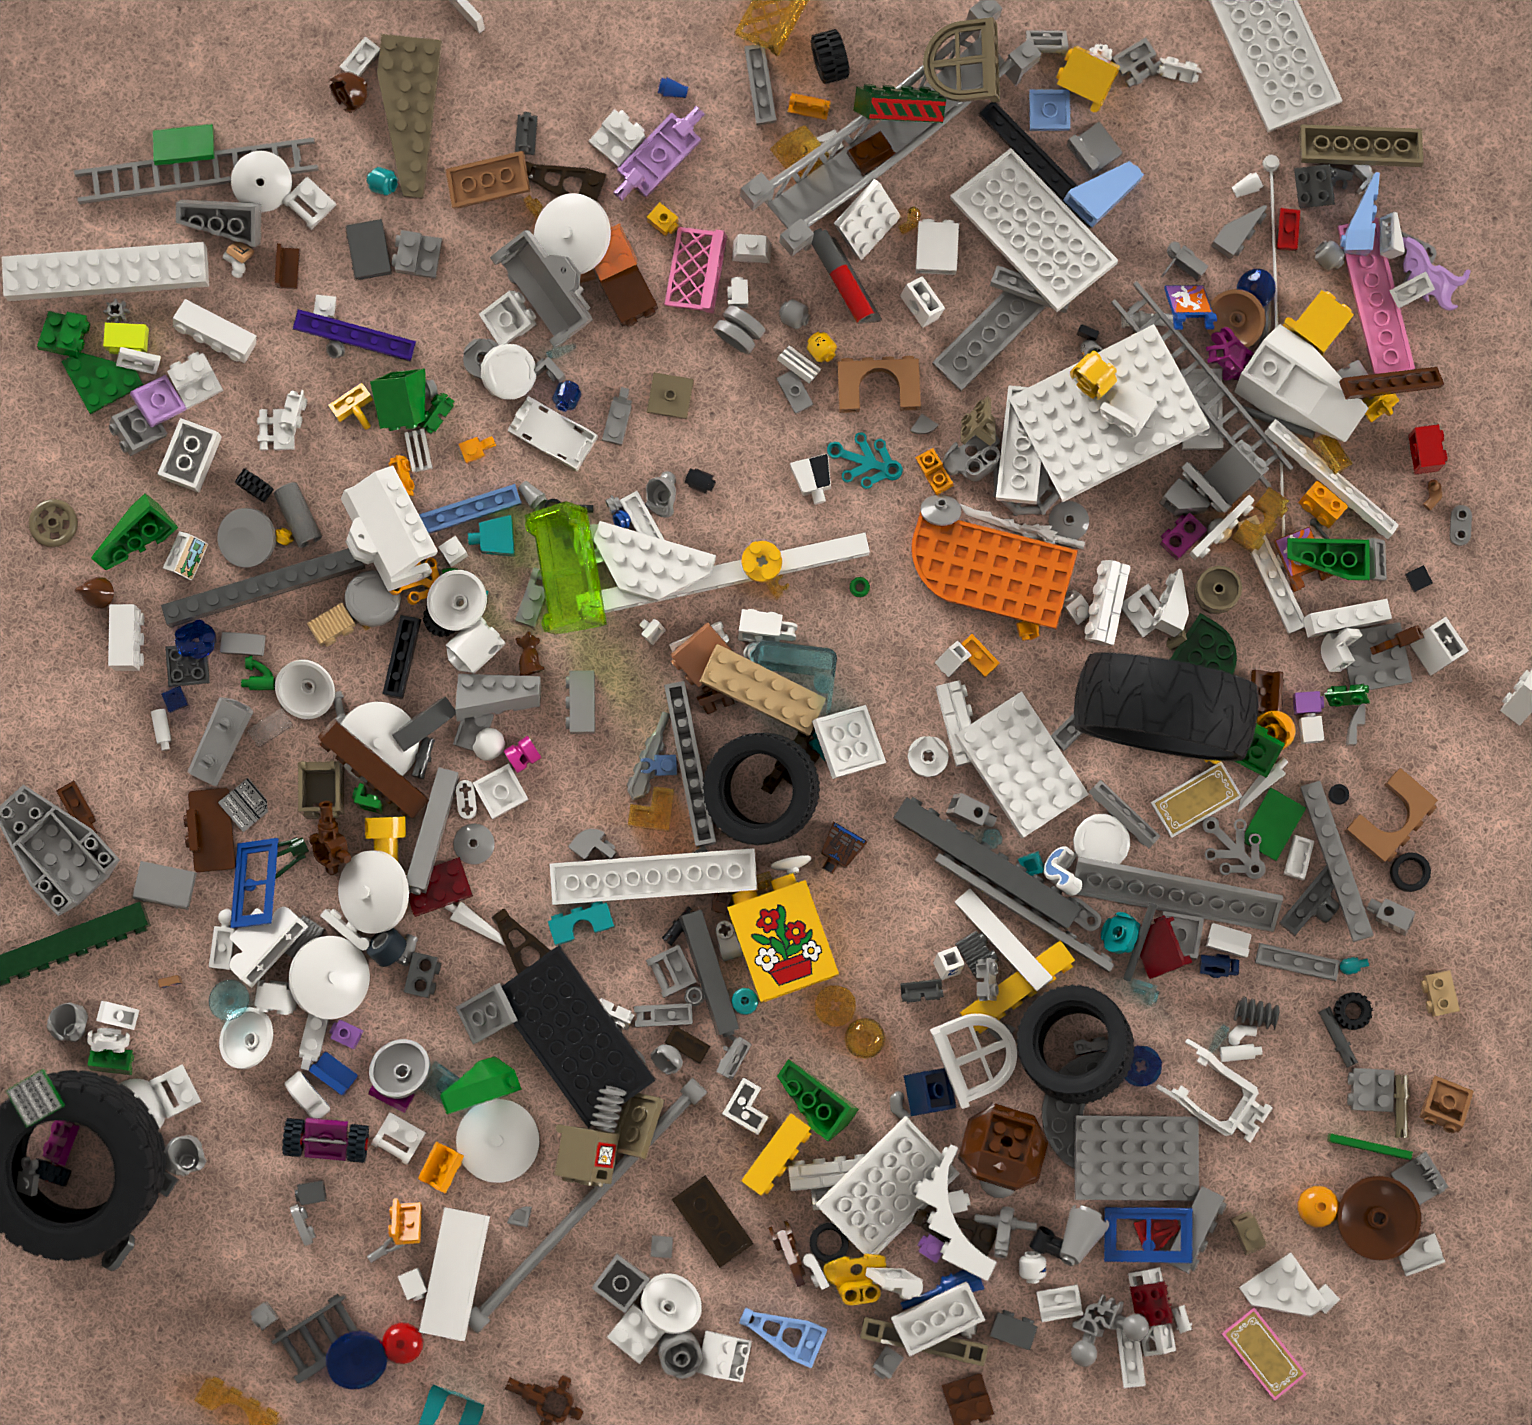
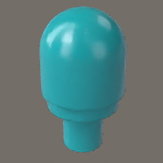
M1358 957L1346 958L1341 961L1340 970L1346 975L1358 973L1361 971V968L1369 966L1368 958L1358 960Z

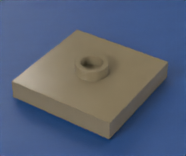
M654 372L647 413L687 419L694 379Z

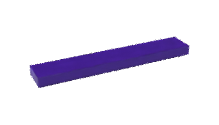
M300 309L297 310L293 330L332 341H339L347 345L411 361L416 344L414 340Z

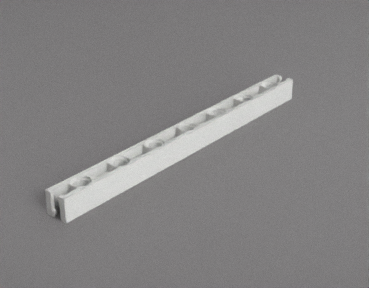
M861 533L780 551L782 568L778 575L869 556L870 551L866 534ZM763 556L756 559L759 562V567L768 563ZM741 560L713 566L710 577L704 580L701 579L691 584L692 586L667 596L664 600L753 580L745 574ZM618 587L576 596L581 618L656 602L620 591Z

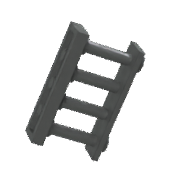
M336 1294L327 1300L329 1302L327 1306L288 1331L284 1328L274 1334L276 1339L271 1341L273 1345L281 1341L298 1369L296 1370L298 1374L294 1376L297 1384H300L371 1338L367 1330L362 1332L357 1329L341 1303L347 1298L345 1295L339 1296V1294ZM332 1307L335 1308L351 1334V1340L345 1344L343 1341L340 1342L323 1314ZM315 1318L333 1345L332 1349L334 1351L328 1355L325 1352L322 1353L306 1327V1324ZM299 1330L315 1356L314 1360L316 1363L310 1367L304 1364L288 1338L289 1335Z

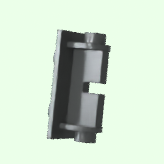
M523 112V115H518L515 152L522 151L524 155H535L538 116L531 115V112Z
M941 979L900 983L902 1002L907 1004L919 1002L921 997H925V1001L940 1000V998L944 997Z

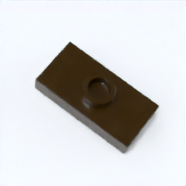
M676 1025L665 1041V1044L673 1046L680 1053L701 1064L711 1047Z

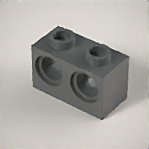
M413 952L404 993L424 998H430V994L434 995L437 983H434L435 974L439 975L442 964L438 962V957ZM424 960L431 962V968L428 971H422L421 963ZM424 980L426 982V989L421 992L417 991L416 983Z

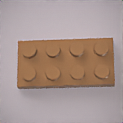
M522 151L445 169L453 209L530 192L525 157Z

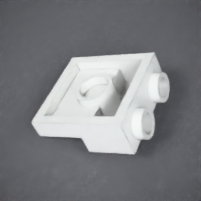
M614 109L604 120L601 128L589 140V143L619 168L645 140V134L643 133L645 130L638 123L633 125L629 122V116L624 111L620 110L618 112Z
M508 291L479 313L498 345L510 343L517 336H522L537 325L534 320L536 319L535 313L530 308L527 309L525 307V298L520 292Z
M195 352L188 356V361L181 363V361L175 362L170 365V370L167 371L187 409L223 391L204 353L199 354V352Z
M867 1267L866 1276L872 1279L873 1283L880 1284L882 1289L899 1294L900 1298L912 1299V1296L920 1297L923 1291V1280L904 1268Z

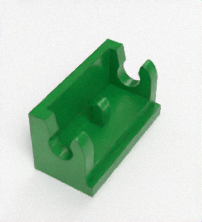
M90 1049L88 1067L91 1071L132 1076L133 1051L125 1049L122 1053H116L107 1049L100 1052Z

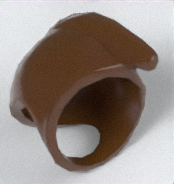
M104 577L89 579L75 589V592L81 594L83 601L88 606L98 609L107 607L114 596L113 585Z

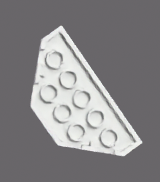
M599 521L593 539L618 589L656 602H660L666 599L667 596L692 586L691 584L701 579L704 580L710 577L716 560V555Z

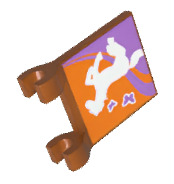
M1310 526L1273 541L1289 576L1293 593L1305 587L1300 577L1317 569L1287 559V538L1315 539ZM1318 570V575L1321 581L1333 576L1332 574Z

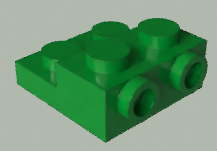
M48 311L37 344L38 350L78 358L79 351L82 352L84 349V336L90 330V322H88L87 316L68 311L66 315Z
M1256 724L1252 743L1244 760L1234 762L1267 778L1285 743L1268 735V729Z

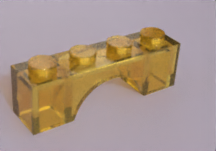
M216 1376L206 1378L194 1401L211 1411L222 1404H235L246 1412L249 1425H278L282 1419L278 1416L279 1412L271 1407L267 1409L261 1407L259 1400L251 1396L247 1399L242 1396L243 1392L234 1386L231 1389L224 1386L225 1381Z

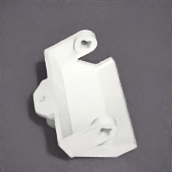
M394 466L375 471L355 486L344 490L341 501L353 522L346 539V544L354 559L366 564L374 563L388 592L420 581L432 573L428 563L417 564L423 559L435 556L438 551Z

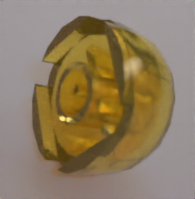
M860 1018L850 1023L844 1037L845 1045L849 1052L861 1059L873 1058L879 1054L885 1045L886 1039L884 1029L880 1023L870 1018Z

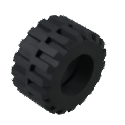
M833 29L812 35L811 49L821 81L824 84L847 79L850 72L849 62L840 33Z

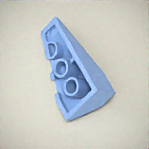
M1376 172L1372 176L1345 235L1341 236L1340 247H1343V252L1346 254L1367 256L1373 250L1376 223H1372V221H1374L1377 213L1374 201L1378 197L1380 173Z

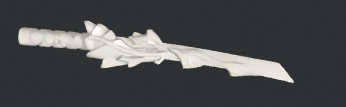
M960 504L966 515L1022 533L1023 537L1039 538L1043 542L1051 544L1059 543L1084 549V541L1055 535L1058 532L1050 530L1052 526L1027 525L1026 523L1019 525L1014 523V519L1003 520L992 516V513L989 511L975 510Z

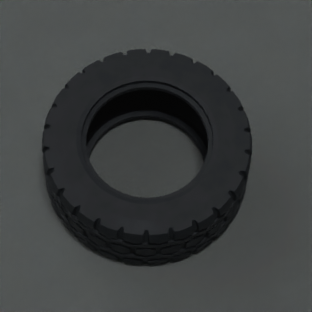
M65 1070L47 1074L65 1106L31 1126L26 1127L10 1098L0 1105V1234L4 1233L5 1239L16 1247L21 1246L22 1250L35 1256L42 1255V1258L50 1260L76 1261L81 1260L82 1257L84 1259L102 1254L103 1251L107 1252L114 1248L144 1220L155 1205L159 1192H161L165 1178L163 1172L166 1171V1154L163 1153L165 1150L162 1134L158 1132L160 1128L153 1114H149V1108L139 1097L136 1098L134 1096L135 1093L123 1084H117L118 1081L105 1075L98 1076V1073L83 1070L79 1072L76 1070ZM50 1121H70L90 1129L103 1141L111 1155L114 1166V1184L106 1202L91 1208L75 1209L55 1203L46 1197L39 1188L35 1196H28L16 1191L18 1171L23 1170L21 1160L23 1157H27L29 1139L36 1126Z

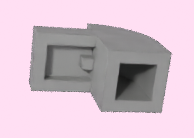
M587 829L580 832L568 846L569 849L585 861L595 848L610 859H613L617 854L614 851L615 846L607 840L601 841L605 833L598 829Z

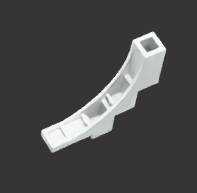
M950 1145L949 1148H944L940 1156L943 1159L940 1167L935 1166L931 1177L934 1178L931 1182L924 1178L923 1182H918L914 1192L917 1193V1199L937 1208V1211H932L927 1221L930 1223L929 1228L951 1239L950 1243L946 1241L940 1252L944 1254L942 1258L988 1281L997 1262L982 1254L966 1239L954 1219L949 1203V1168L959 1149Z

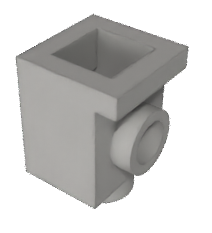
M268 1301L262 1303L250 1313L252 1321L262 1331L279 1319Z

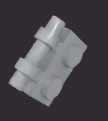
M1147 38L1112 57V62L1121 66L1119 69L1121 76L1127 73L1131 75V78L1125 81L1129 88L1135 84L1139 85L1143 79L1150 75L1154 76L1158 73L1159 67L1163 66L1161 61L1155 64L1151 61L1152 58L1156 57V52ZM1145 64L1146 69L1138 73L1135 68Z

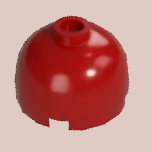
M399 1322L393 1324L385 1331L382 1337V1349L385 1356L396 1364L413 1362L420 1356L423 1350L424 1340L422 1333L419 1332L416 1326L410 1323Z

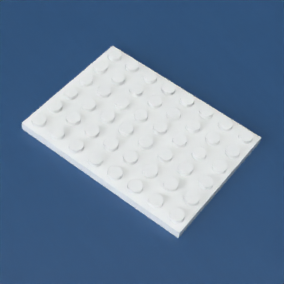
M1154 324L1098 352L1106 364H1112L1117 370L1115 373L1117 378L1116 384L1100 400H1097V397L1094 399L1088 397L1077 387V379L1074 378L1072 380L1070 371L1078 363L1009 397L1015 413L1062 502L1210 428L1208 421ZM1125 383L1157 401V407L1137 436L1131 433L1128 434L1122 431L1116 424H1110L1105 421L1100 411L1104 402L1110 404L1120 387Z

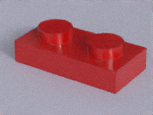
M1280 208L1277 249L1297 251L1301 210Z

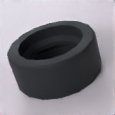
M1408 852L1400 855L1393 861L1390 867V876L1398 889L1404 892H1414L1427 885L1431 877V868L1424 856ZM1413 860L1421 866L1422 877L1420 881L1415 884H1406L1400 879L1398 871L1404 861Z
M824 1223L813 1230L810 1236V1248L817 1259L823 1262H831L842 1258L849 1248V1239L834 1223ZM833 1230L840 1235L842 1244L837 1253L826 1255L818 1249L817 1239L823 1231Z

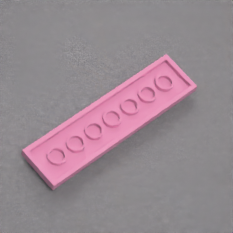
M1377 217L1372 221V223H1376L1373 250L1367 256L1346 253L1344 255L1373 374L1415 369L1400 308L1398 309L1389 291L1395 288L1388 258L1380 255V225ZM1349 224L1337 227L1340 241L1341 236L1345 235Z

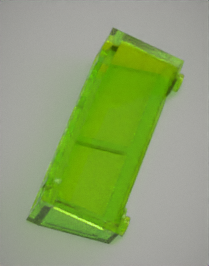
M565 501L526 514L525 529L532 536H535L548 611L541 620L544 632L557 635L607 625L587 508Z

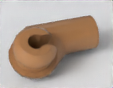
M1431 480L1428 483L1429 498L1423 503V506L1429 511L1433 509L1443 496L1441 484L1437 480Z

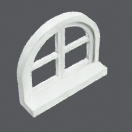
M969 1014L930 1029L962 1109L969 1107L970 1101L999 1089L1012 1075L1017 1062V1047L1011 1032L998 1019L985 1014ZM973 1026L989 1027L996 1031L1002 1040L981 1048ZM969 1027L977 1050L955 1058L947 1035ZM1005 1048L1006 1058L1004 1065L993 1078L985 1055ZM981 1058L989 1081L968 1089L959 1066Z

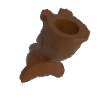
M529 631L522 638H516L517 645L523 648L519 660V676H529L544 670V666H541L539 663V654L535 648L540 643V639L531 635Z

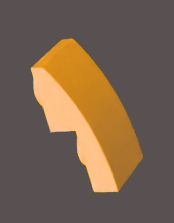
M933 448L915 457L935 495L954 486Z

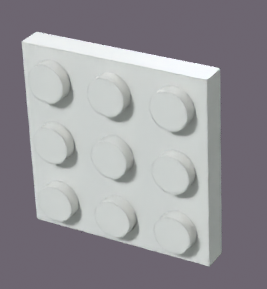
M874 179L834 222V225L854 255L862 260L890 228L896 224L901 215L881 184Z
M866 705L812 721L832 779L886 763Z

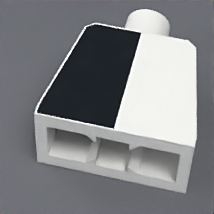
M828 453L790 463L791 471L802 495L812 494L815 505L826 502L823 491L831 489Z

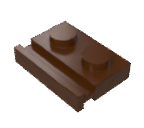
M881 131L847 151V155L856 168L860 170L862 176L872 172L896 154Z

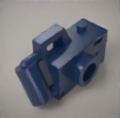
M1217 954L1216 956L1201 955L1199 971L1200 974H1207L1213 978L1229 977V975L1237 976L1239 975L1240 961L1238 959H1231L1229 955Z

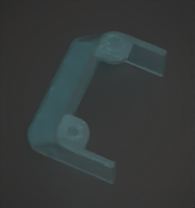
M766 640L757 644L754 655L755 663L773 672L781 671L813 675L815 689L820 693L828 694L826 714H830L837 655L832 649Z

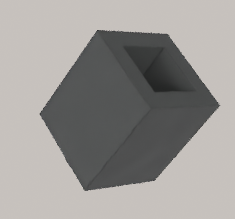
M324 1180L297 1185L298 1189L295 1190L296 1202H300V1206L327 1201Z

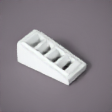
M1392 212L1380 218V255L1389 259L1404 254V243L1397 212Z

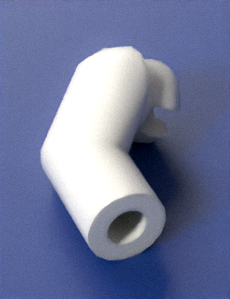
M225 251L223 259L232 263V275L236 278H241L246 270L245 264L240 263Z

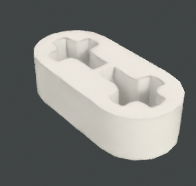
M463 780L456 786L458 812L462 818L472 819L477 813L475 787L470 781ZM463 784L471 787V791H468V798H465L464 793L460 792ZM465 801H468L469 807L473 808V811H470L468 816L465 812H462V809L465 808Z

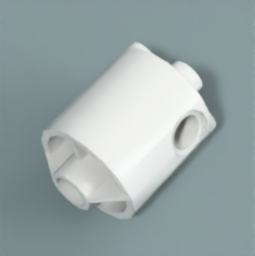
M482 617L473 626L461 630L445 645L447 647L448 660L458 671L475 674L506 644L499 633L492 626L489 627Z

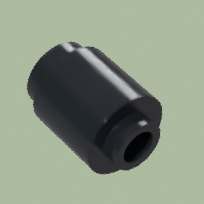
M690 468L684 483L688 484V487L707 494L708 491L712 492L716 480H713L714 475L697 468L695 470Z

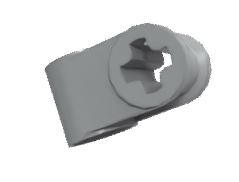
M728 921L719 922L716 926V935L723 962L743 956L733 925ZM723 924L731 928L727 936L719 933Z

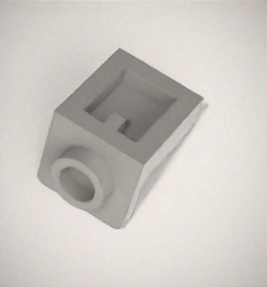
M549 357L547 359L543 358L536 363L534 371L537 376L547 369L546 374L553 382L557 380L561 383L566 379L563 372Z
M886 1345L872 1366L875 1368L873 1373L883 1380L885 1377L890 1379L904 1357Z

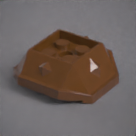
M994 1103L968 1119L958 1159L965 1165L974 1179L1016 1191L1030 1184L1038 1183L1048 1141L1035 1115ZM1001 1143H1006L1009 1147H1004Z

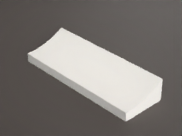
M444 1207L419 1332L465 1341L490 1216Z

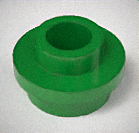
M856 577L851 581L849 589L852 595L860 598L868 594L870 584L865 578ZM857 584L863 585L862 591L856 589Z

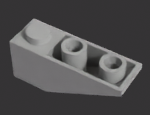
M1264 205L1226 224L1211 246L1230 259L1234 255L1238 257L1244 249L1242 243L1245 239L1250 240L1256 230L1253 228L1256 223L1261 224L1267 216L1264 213L1267 206Z

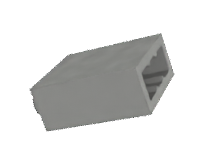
M1241 439L1203 476L1232 505L1269 468L1266 466L1265 461L1252 451L1251 446Z

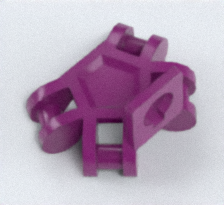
M1224 327L1220 329V332H1214L1211 335V339L1216 345L1206 347V352H1209L1207 363H1218L1223 368L1222 378L1224 381H1229L1232 378L1239 380L1241 373L1254 353L1234 335L1230 328ZM1223 350L1224 357H1217V351Z

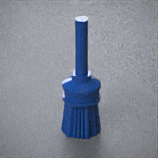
M962 1269L955 1274L951 1272L947 1276H941L940 1284L937 1285L936 1289L920 1294V1297H913L900 1303L902 1309L906 1310L966 1281L972 1292L985 1288L980 1277Z

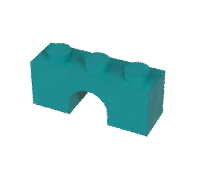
M598 901L591 903V908L584 910L583 907L570 910L571 914L563 916V913L551 916L552 920L548 921V925L555 946L576 940L573 929L579 921L590 922L595 933L614 928L607 902Z

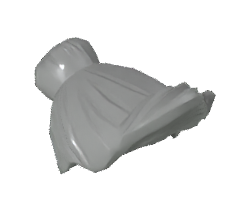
M665 471L660 477L650 479L646 485L647 502L645 506L657 515L669 518L674 513L673 504L676 498L674 484L676 483V478L673 473Z

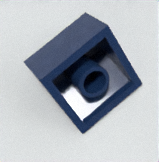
M945 1068L903 1075L911 1116L957 1108L954 1091Z

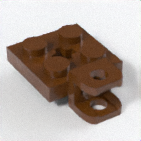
M788 1220L784 1221L786 1231L781 1230L776 1232L777 1234L775 1235L772 1226L768 1227L776 1250L780 1251L783 1249L796 1285L800 1287L805 1285L802 1276H805L806 1273L795 1247L797 1243Z

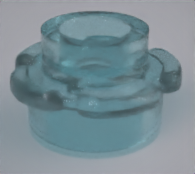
M987 829L983 833L982 841L990 845L992 849L997 848L1002 843V836L999 830Z

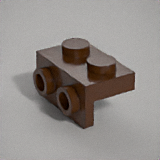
M1252 670L1251 681L1258 688V712H1281L1284 686L1283 672Z

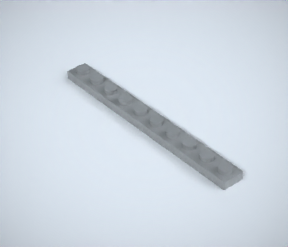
M939 853L934 862L1056 940H1061L1064 945L1108 973L1113 968L1114 964L1111 963L1112 959L1104 953H1101V955L1093 951L1095 948L1086 942L1081 944L1076 940V935L1069 931L1064 933L1059 930L1057 923L1050 919L1048 922L1041 918L1042 914L1035 909H1026L1023 907L1024 902L1016 897L1012 900L1006 896L1007 892L998 886L993 888L989 885L990 881L981 875L976 877L971 873L972 869L964 864L961 866L954 863L955 859L949 854L944 853L942 855Z

